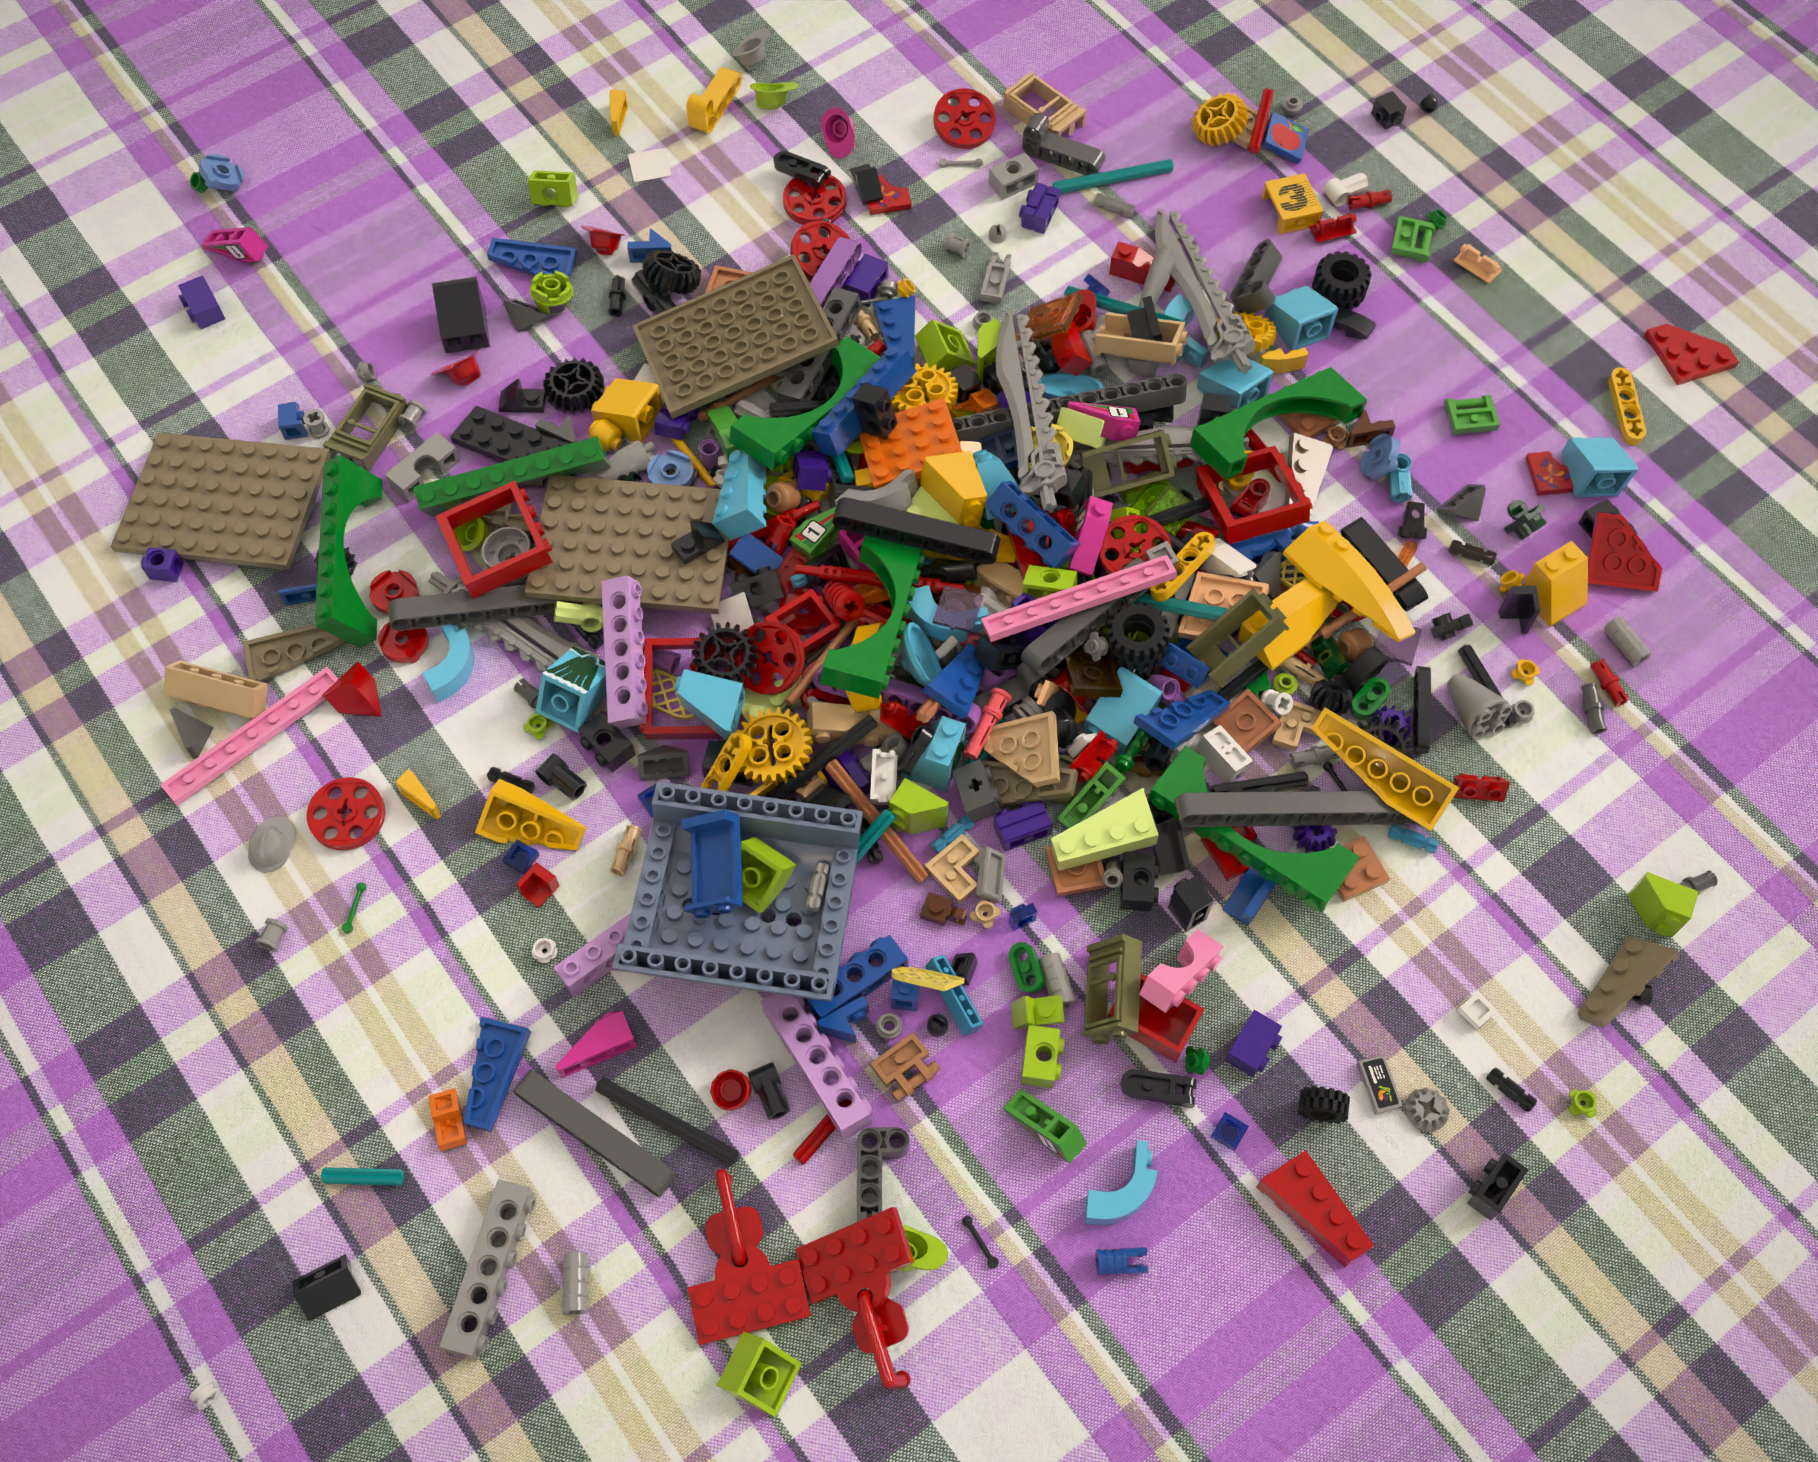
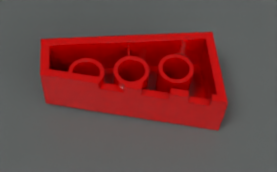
M1306 1150L1262 1178L1257 1184L1256 1188L1270 1197L1280 1210L1285 1211L1291 1216L1301 1229L1311 1234L1317 1240V1243L1344 1267H1347L1374 1247V1244Z

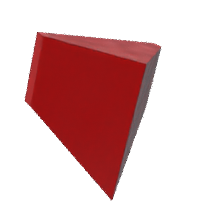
M356 662L322 694L338 713L382 717L375 679L360 662Z

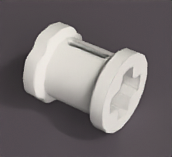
M1272 689L1266 690L1260 700L1270 711H1275L1281 715L1289 713L1293 707L1291 695L1283 692L1278 693Z

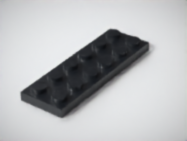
M479 406L474 407L450 436L452 443L499 462L571 444L568 441ZM569 474L564 476H575L576 474Z

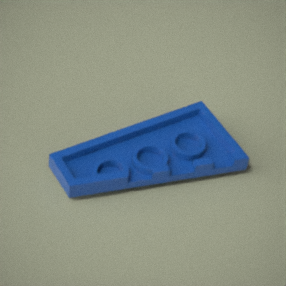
M492 238L487 257L490 261L533 276L540 272H543V275L554 274V271H559L568 276L570 281L577 258V249Z
M1208 690L1188 697L1185 702L1176 701L1170 703L1168 708L1161 709L1159 707L1153 709L1148 715L1143 713L1136 715L1133 723L1156 738L1163 745L1175 750L1226 712L1231 702L1214 691Z

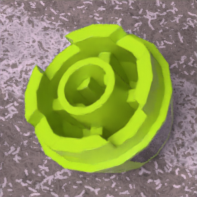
M554 271V274L543 275V272L538 273L532 279L530 294L537 308L541 312H546L550 315L564 312L574 292V288L569 282V277L559 271Z

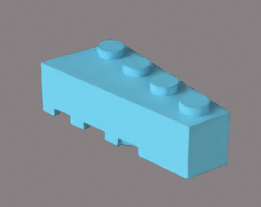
M735 450L729 456L728 466L724 474V481L712 524L730 541L766 527V520L763 518V515L766 513V506L763 504V499L766 497V490L763 488V485L766 483V466L742 450Z

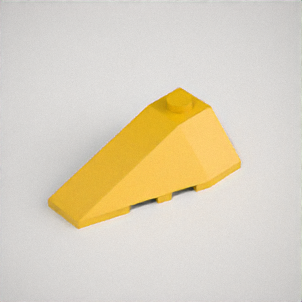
M499 779L490 790L475 833L499 843H507L508 841L519 842L522 845L528 846L539 844L546 845L548 848L577 851L587 827L526 790Z

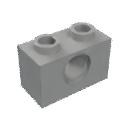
M1023 153L990 168L989 185L1001 200H1004L1038 183L1039 168L1026 153Z

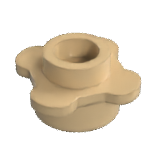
M982 899L978 901L975 911L970 913V919L973 922L981 923L985 929H990L993 927L994 919L1000 916L1001 911L999 907H995L991 902Z

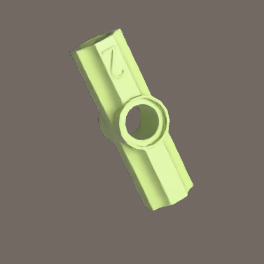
M556 601L554 621L581 625L582 629L587 632H597L604 628L602 604L595 603L575 604Z

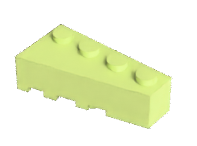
M1142 788L1051 838V850L1058 871L1156 845L1158 832L1144 789Z

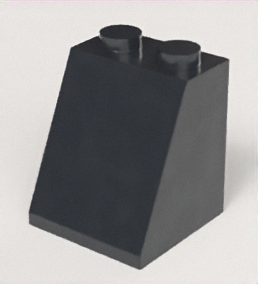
M477 277L432 283L440 336L445 352L455 353L490 347L486 308Z

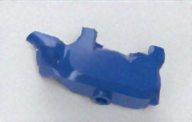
M1319 521L1306 522L1228 545L1255 564L1261 562L1265 551L1281 552L1282 563L1287 559L1283 552L1292 543V540H1296L1309 526L1315 525Z

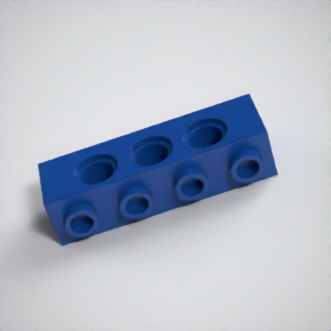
M1012 481L1001 482L985 504L990 509L989 512L993 517L1005 522L1008 525L1007 529L1012 534L1019 535L1025 541V546L1031 551L1039 553L1042 556V561L1051 568L1064 566L1080 546V543ZM1013 504L1016 506L1017 513L1015 516L1011 513V507ZM1030 520L1034 523L1033 532L1028 528ZM1047 536L1052 540L1050 548L1046 545Z
M890 934L885 938H877L870 944L869 949L863 953H855L849 958L848 963L841 968L839 967L835 989L839 990L840 993L833 997L832 1002L804 998V1002L817 1020L862 996L866 997L892 979V969L908 967L907 956ZM872 960H880L883 964L879 967H872L869 963ZM852 974H858L861 976V979L857 982H851L848 980V977Z

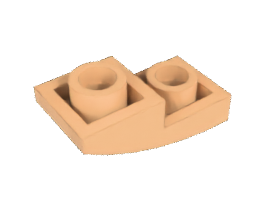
M1045 680L1044 685L1039 683L1034 695L1038 699L1037 704L1045 707L1050 696L1057 692H1062L1063 688Z

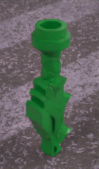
M1140 728L1126 754H1119L1116 758L1115 767L1123 773L1132 770L1134 767L1133 758L1146 747L1151 735Z

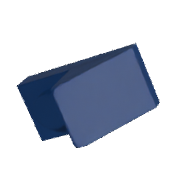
M650 229L649 241L628 242L627 244L630 263H643L644 258H646L647 253H650V251L657 249L672 251L671 244L653 229Z
M862 996L818 1020L817 1024L820 1034L824 1033L826 1036L856 1043V1034L850 1023L857 1024L867 1017L869 1004L865 997Z

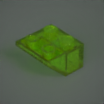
M1152 482L1146 486L1129 507L1139 510L1140 515L1149 517L1151 514L1191 501L1171 484ZM1189 517L1163 525L1162 527L1167 533L1171 532L1175 535ZM1140 524L1141 533H1146L1147 527L1144 524Z

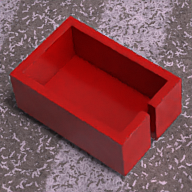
M1141 974L1140 991L1147 978L1143 974ZM1140 995L1138 1033L1128 1036L1176 1063L1200 1021L1205 1008L1184 997L1178 1007L1173 1005L1165 1013ZM1115 1002L1112 1008L1110 1009L1107 1018L1114 1017Z

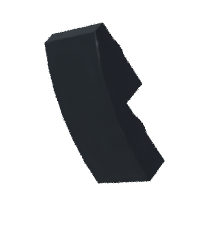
M1337 307L1338 312L1333 327L1345 329L1347 337L1367 340L1376 327V323L1355 311Z

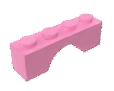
M1197 929L1186 939L1177 957L1182 968L1160 964L1147 976L1139 995L1165 1013L1173 1005L1178 1007L1186 993L1190 995L1196 988L1198 981L1202 983L1206 979L1210 969L1212 971L1216 970L1222 961L1219 955L1224 946Z

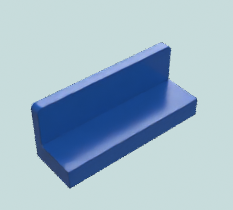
M1250 866L1222 909L1238 921L1249 926L1277 883L1266 880L1260 875V872Z

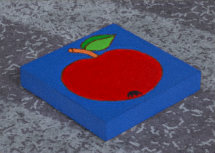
M1273 111L1269 116L1262 146L1299 164L1303 157L1309 129Z

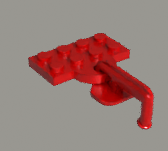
M718 1169L715 1176L723 1212L710 1216L705 1225L709 1248L720 1255L715 1267V1280L687 1287L699 1345L742 1335L743 1331L750 1333L811 1317L799 1260L796 1259L770 1266L767 1256L757 1248L764 1234L758 1211L750 1206L735 1208L731 1189L732 1177L725 1169Z
M891 1207L798 1247L795 1250L811 1304L820 1303L837 1295L842 1305L848 1310L857 1312L852 1323L857 1346L865 1353H873L883 1386L887 1389H898L909 1386L911 1378L903 1370L895 1374L887 1347L903 1341L908 1335L909 1325L903 1306L888 1298L891 1288L890 1273L915 1262L898 1209Z

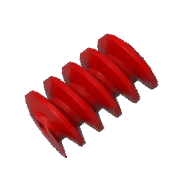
M830 580L824 585L822 597L826 605L842 620L854 621L863 615L866 607L865 600L848 583Z

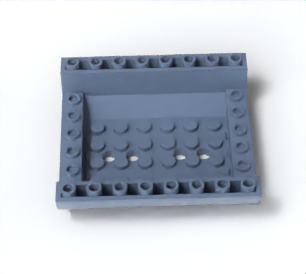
M657 781L652 800L653 823L624 944L618 943L612 969L628 973L832 1002L838 979L853 890L863 811ZM727 809L740 815L741 842L757 837L797 864L784 889L763 913L760 914L743 902V907L732 909L731 913L710 914V917L702 919L695 918L694 914L685 912L683 908L686 903L692 902L691 833L681 829V819ZM818 862L826 863L829 865V872L821 899L820 910L818 912L806 910V901L809 895L812 876L814 875L815 864ZM764 914H772L775 919L770 923H766L761 920V917ZM796 917L801 923L793 927L787 924V920Z

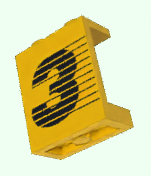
M1305 173L1265 182L1262 199L1271 198L1279 215L1277 231L1279 234L1307 229L1321 220L1323 209Z

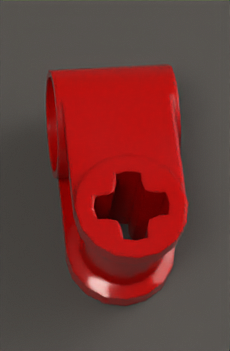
M1263 478L1252 480L1247 488L1234 500L1230 507V512H1236L1242 517L1259 513L1268 500L1270 493L1269 482Z

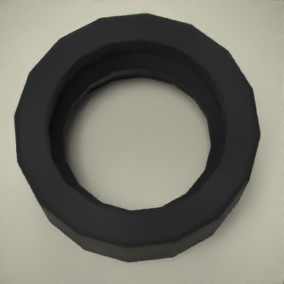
M1372 646L1346 669L1342 679L1354 691H1358L1370 679L1375 678L1389 659L1376 646Z

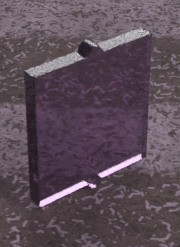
M944 586L933 624L949 627L950 630L957 629L972 633L984 595L968 592L965 588L960 590Z
M1413 627L1415 634L1400 642H1396L1379 630L1375 646L1390 662L1397 661L1411 666L1422 629Z

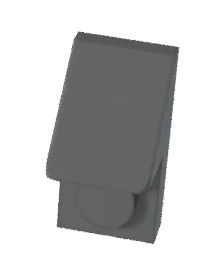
M570 415L566 417L560 427L554 422H547L543 419H539L535 424L537 430L570 443L577 442Z

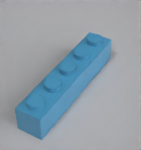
M945 955L932 958L925 966L927 970L957 976ZM962 984L946 991L938 990L963 1036L976 1033L984 1025Z

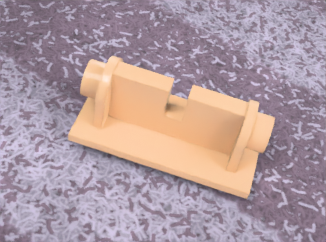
M1464 244L1460 249L1461 253L1453 260L1488 284L1502 271L1500 269L1501 266L1498 265L1499 262H1495L1486 255L1481 257V252L1470 244Z

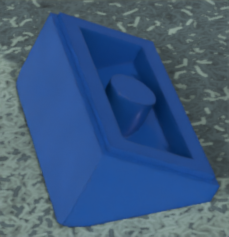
M750 533L741 536L729 553L731 557L754 574H757V569L769 565L771 569H778L784 560Z
M317 584L278 590V593L285 605L315 601Z

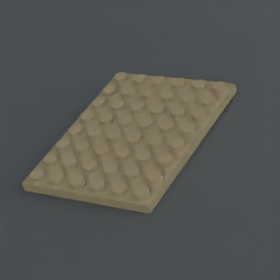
M794 254L632 325L672 419L840 345Z
M158 432L110 547L114 552L141 555L146 554L148 547L174 549L178 552L181 559L290 570L323 481L324 463L330 461L332 453L326 448Z
M564 475L549 477L539 522L545 532L541 537L543 540L547 538L552 548L549 551V555L553 563L528 574L525 588L526 597L602 604L601 581L628 575L638 581L641 586V608L719 614L729 538L719 531L725 542L687 564H684L674 552L671 543L691 532L690 521L692 520L712 523L721 489Z

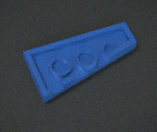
M915 295L909 296V298L902 297L873 303V311L886 350L890 347L908 349L914 364Z
M971 643L923 690L924 693L961 719H964L969 714L985 670V666L973 656L976 647Z
M481 1017L479 1024L481 1027L480 1038H477L476 1043L477 1056L472 1068L471 1075L473 1076L472 1087L468 1092L464 1124L468 1127L492 1133L531 1031L526 1027Z

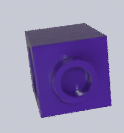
M148 547L145 556L142 557L141 568L149 580L177 582L184 562L174 549Z

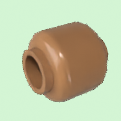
M776 482L767 489L766 502L774 512L781 513L792 508L796 509L800 504V490L797 489V485L794 482Z
M1355 628L1340 634L1337 643L1346 660L1354 662L1362 653L1373 646V638L1365 629Z

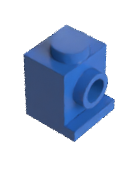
M296 402L278 404V427L285 440L308 437L303 420L305 413L300 411L299 404Z
M893 978L891 1009L917 1011L919 985L898 981Z

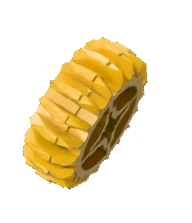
M1227 92L1224 96L1221 93L1217 97L1212 95L1211 99H1204V104L1198 105V110L1194 111L1192 129L1197 139L1205 145L1209 144L1213 147L1216 143L1218 146H1221L1224 142L1228 144L1229 140H1236L1237 134H1242V129L1247 128L1246 122L1249 121L1248 109L1243 100L1238 98L1236 94L1231 95Z

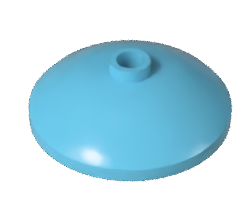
M1051 373L1042 376L1038 382L1039 384L1043 383L1047 388L1042 396L1047 399L1104 388L1103 384L1097 379L1082 374L1076 377L1070 373Z
M911 622L905 625L901 638V653L903 656L901 662L904 670L907 673L910 672L912 677L926 688L943 669L938 657L934 653L935 649L925 632L916 623Z

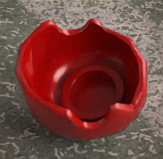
M728 1069L719 1073L712 1081L710 1090L713 1102L719 1108L726 1111L743 1108L750 1100L752 1092L751 1083L747 1076L734 1069Z

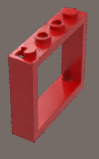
M1276 446L1246 453L1248 458L1243 472L1232 478L1273 467L1293 504L1236 520L1232 517L1214 484L1224 481V479L1209 464L1195 468L1196 486L1202 497L1208 498L1211 504L1209 510L1228 544L1310 522V509H1313L1312 502L1309 497L1304 495L1302 484L1300 482L1297 483L1293 469L1288 468L1284 454H1280Z
M515 480L436 515L463 583L473 599L553 563L549 555V551L552 550L547 538L543 540L541 537L545 532L539 521L534 522V518L537 517L532 504L528 506L526 504L530 499L524 487L519 489ZM516 501L537 547L473 575L454 529Z
M645 638L643 655L646 661L644 678L647 683L645 702L648 706V713L646 715L647 723L640 724L639 728L640 732H644L646 740L724 739L708 726L653 727V650L698 649L694 646V641H702L700 638ZM721 639L726 644L734 642L733 639ZM712 643L708 649L716 648L715 645ZM724 652V659L727 658L730 662L729 652L728 654ZM724 667V672H729V670L726 667Z

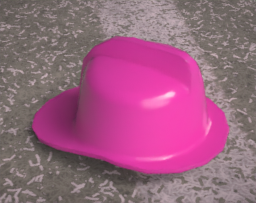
M830 108L821 118L822 133L830 154L835 158H845L854 148V123L842 109Z

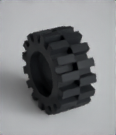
M1311 1086V1088L1304 1087L1300 1091L1298 1114L1304 1118H1309L1311 1121L1318 1120L1321 1123L1323 1121L1329 1124L1333 1122H1346L1349 1114L1350 1096L1341 1090L1334 1091V1088L1325 1089L1323 1086H1320V1088L1316 1086Z

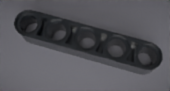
M1359 517L1340 529L1342 537L1348 540L1367 562L1377 570L1386 585L1408 571V568L1364 518ZM1416 578L1392 593L1406 612L1428 599L1426 590Z

